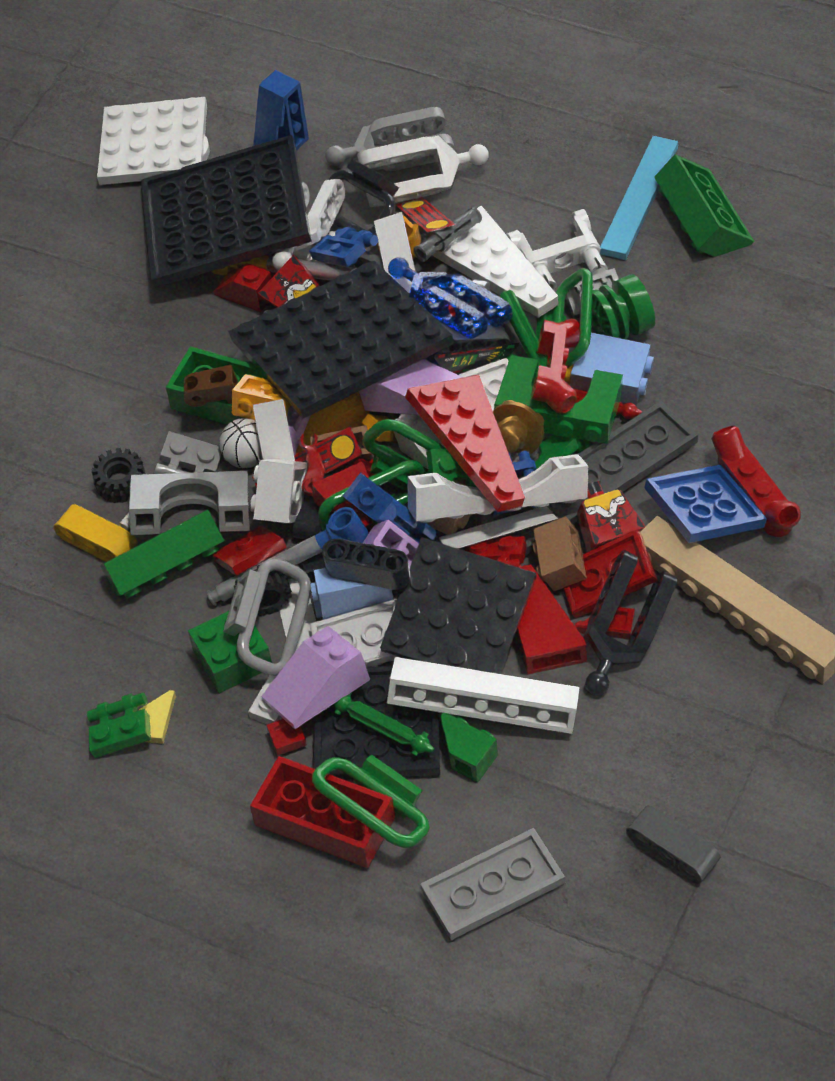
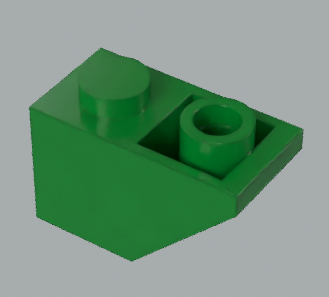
M442 713V731L451 769L478 783L498 756L496 738L484 729L478 730L469 725L460 716Z

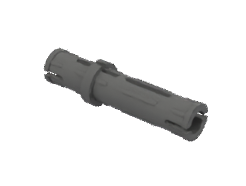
M472 207L452 221L456 225L430 233L428 239L414 247V254L417 259L424 262L436 252L444 251L448 248L449 243L480 223L482 215L479 210Z

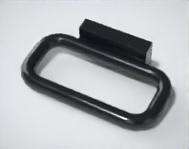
M351 159L346 167L350 171H337L328 179L345 180L384 202V209L378 219L393 215L396 205L394 195L399 187L383 175L358 161ZM337 214L333 222L342 229L351 227L356 229L357 232L365 230ZM375 224L369 230H366L377 236Z

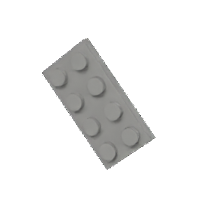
M532 828L420 883V887L450 940H453L566 882L561 869L536 830Z

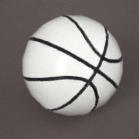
M248 418L236 419L224 428L220 436L219 446L227 462L238 468H251L258 465L260 460H263L255 420Z

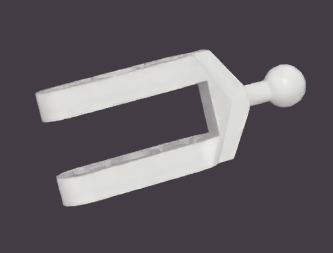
M440 136L367 149L358 153L357 157L359 163L371 169L436 153L441 174L394 183L399 187L394 195L395 203L451 189L459 164L471 162L475 165H482L488 160L489 152L485 146L476 144L468 152L457 154ZM366 193L370 207L385 205L384 202Z
M332 179L324 181L308 214L312 242L277 252L272 258V265L277 271L292 257L294 251L312 245L328 235L345 198V187L342 180ZM303 182L302 187L307 207L310 195L307 185Z

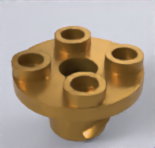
M506 400L493 410L508 453L529 451L532 454L535 452L544 437L543 417L529 406L514 402L513 400Z

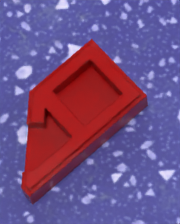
M618 607L605 634L613 638L629 639L632 633L635 609ZM589 618L575 623V627L580 634H585Z

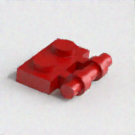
M506 536L465 546V551L521 568V563H524L527 544L525 536Z

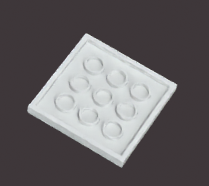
M192 97L188 99L104 107L97 173L99 185L141 181V179L179 170L182 167L204 161V137L207 115L206 98Z

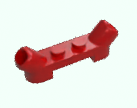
M572 318L559 323L544 320L538 340L537 353L548 355L546 367L541 365L538 367L532 387L531 399L545 402L558 414L570 411L576 402L577 396L576 391L564 381L567 371L565 364L569 348L577 346L580 338V323Z
M728 426L714 432L711 440L718 455V465H722L765 515L767 518L763 528L765 532L774 537H782L789 534L801 519L799 506L794 502L788 501L745 445L738 427Z

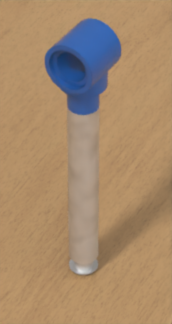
M343 507L331 515L328 524H326V530L269 559H281L297 565L322 552L324 544L331 539H344L363 543L368 535V530L352 508ZM239 575L216 585L215 590L207 591L208 598L213 605L217 606L216 602L220 600L226 601L233 597L235 580L239 578Z

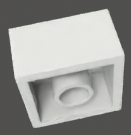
M281 459L259 461V465H256L254 470V482L257 483V490L251 499V512H254L253 519L281 523L295 522L304 503L305 494L301 486L307 472L308 464L306 462Z

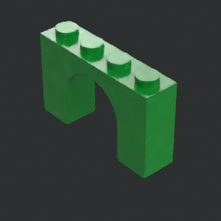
M514 355L510 356L494 409L506 400H513L514 402L529 406L543 417L544 433L608 444L622 396L623 374L595 370L586 396L581 401L575 403L570 411L558 414L546 403L531 399L539 360Z

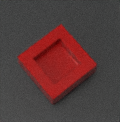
M284 719L266 725L277 756L307 745L300 726L294 729Z

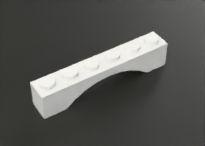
M578 454L549 458L538 469L518 479L525 496L522 507H546L549 503H574L579 499L588 498V465ZM438 473L408 476V510L416 521L428 523L438 518L449 517L458 519L468 514L488 515L496 511L478 487L460 485L447 480ZM521 507L510 509L508 511H517L521 509Z

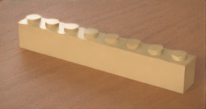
M656 516L640 531L653 568L659 574L662 571H666L677 577V585L687 595L696 597L705 603L709 610L714 613L718 612L727 618L735 628L746 631L753 636L757 643L763 646L766 645L775 651L783 661L791 662L800 668L808 678L816 679L821 684H824L835 673V635L699 543H688L677 528L659 516Z

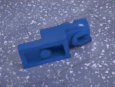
M361 472L343 495L345 499L375 522L381 523L389 520L418 543L419 541L406 530L409 525L417 528L432 540L436 536L434 528L425 522L416 521L408 508Z

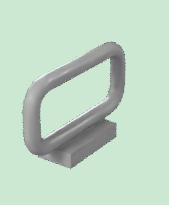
M267 559L260 564L257 572L250 569L239 577L223 632L232 636L239 633L237 652L240 659L249 667L268 675H278L296 651L311 595L310 578L298 566L281 559ZM272 570L293 577L300 586L282 656L278 663H271L256 657L249 650V642L268 574Z

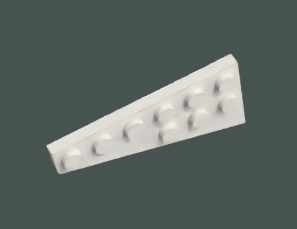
M482 206L477 208L482 215L480 223L449 243L447 249L432 255L473 280L489 281L491 290L499 295L503 291L512 290L521 307L538 318L558 305V295Z

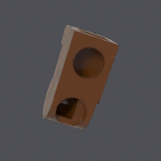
M232 365L187 375L183 380L185 403L189 406L200 407L207 402L227 399L228 404H232V390L238 384Z

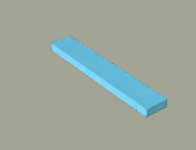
M657 136L652 137L600 246L601 255L622 260L627 259L660 187L654 176L676 154L678 141Z

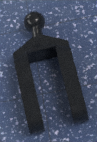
M622 550L617 556L589 618L588 627L584 634L599 660H601L597 670L590 673L585 682L587 690L594 695H602L608 690L610 682L607 675L612 665L642 661L655 636L678 580L677 577L666 571L660 572L657 576V581L651 587L627 645L606 635L605 633L613 620L638 562V556L626 550Z

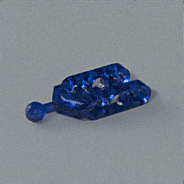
M401 257L392 259L388 264V272L393 278H406L412 282L409 297L415 298L439 322L466 338L473 339L484 334L488 329V324L493 327H499L508 323L512 318V308L506 300L460 274L449 275L445 272L417 273L410 269L409 263ZM472 295L477 297L479 301L478 307L473 303ZM449 305L454 308L455 317L450 314Z

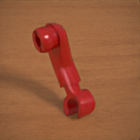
M303 433L299 439V444L307 452L305 457L308 470L301 488L304 494L313 496L312 484L324 479L325 468L320 453L316 451L315 446L318 442L316 433L313 434V444L310 446L304 444Z

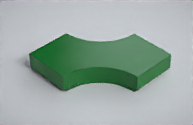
M553 435L543 441L539 446L541 455L535 461L536 468L538 469L549 458L571 455L578 449L576 439Z

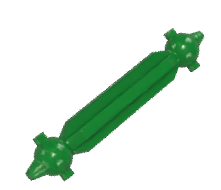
M352 693L334 703L336 714L340 715L341 712H348L351 718L402 745H411L413 749L412 754L415 756L418 753H433L435 750L427 738L428 733L423 731L422 734L416 735L412 728L360 701H352L350 697Z

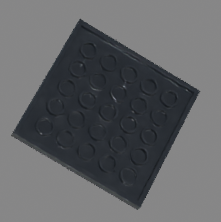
M292 135L188 165L179 170L141 179L151 280L155 288L312 242L297 151Z
M375 260L365 263L347 274L340 275L329 283L315 287L310 292L298 298H293L287 303L273 310L266 311L261 316L249 322L241 323L238 327L228 331L232 342L303 419L454 344L453 335Z

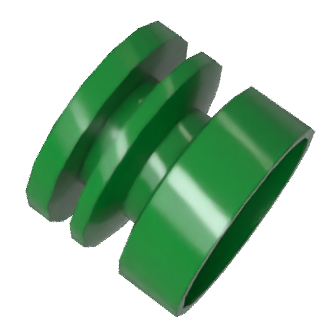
M629 274L613 281L612 288L608 285L600 286L599 290L593 289L592 325L597 334L626 340L629 337V331L633 335H638L654 328L655 312L645 286L634 274Z

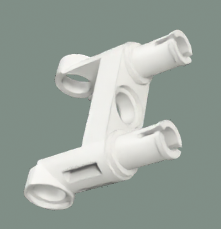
M584 209L572 213V220L576 232H574L575 238L532 251L524 234L518 230L506 234L553 291L556 288V282L550 273L584 262L590 272L600 268L608 270L607 265L600 256V245L591 231L590 220ZM566 253L563 257L556 259L560 254Z

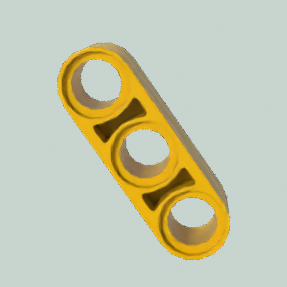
M72 504L53 526L55 533L61 539L105 562L138 545L135 536L131 535V532L75 504Z

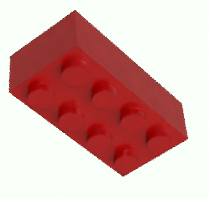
M278 756L250 805L254 825L368 868L384 838L322 795L312 783L314 768ZM330 774L325 777V780L334 788L389 827L395 819L392 797Z

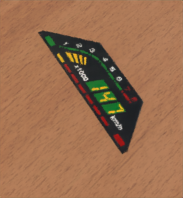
M520 342L434 354V358L440 367L459 375L507 358L519 346Z

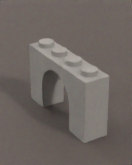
M226 471L131 475L129 501L131 535L160 534L162 515L170 508L183 504H202L214 508L219 513L220 532L249 531L248 472Z

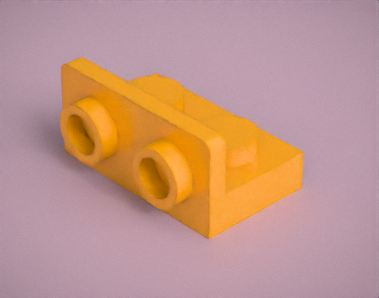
M245 374L232 390V414L234 416L255 420L253 405L280 399L284 400L287 416L288 408L291 405L264 378Z

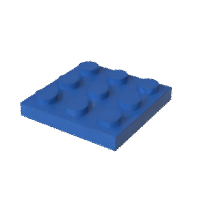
M722 465L646 479L645 490L688 543L765 527L767 520L765 515Z

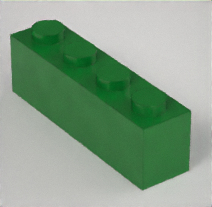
M206 510L105 562L100 567L116 597L124 594L127 599L142 591L141 584L150 580L151 584L154 585L168 577L166 571L174 567L180 571L194 564L191 558L200 553L205 558L219 550L217 545L223 542L224 539L209 510Z

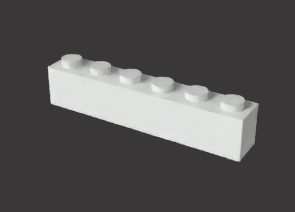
M395 657L390 677L387 704L572 734L579 687Z

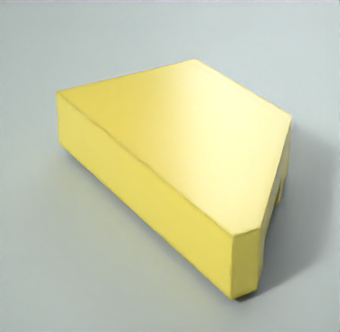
M169 690L139 709H145L150 715L151 740L146 742L164 743L176 698L175 691Z

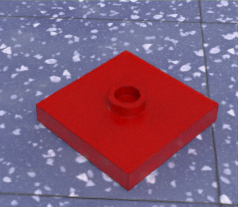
M260 526L220 548L212 556L217 564L238 576L242 572L247 571V569L283 551L287 546L283 538Z

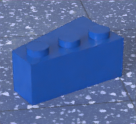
M275 70L259 85L253 146L292 135L297 151L309 139L300 81Z

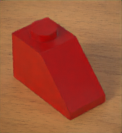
M246 263L228 272L213 291L214 295L261 312L268 302L258 292L272 278L271 272Z

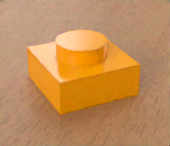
M367 413L362 423L367 425L369 430L377 422L389 418L387 416ZM385 431L375 439L378 442H397L394 431Z

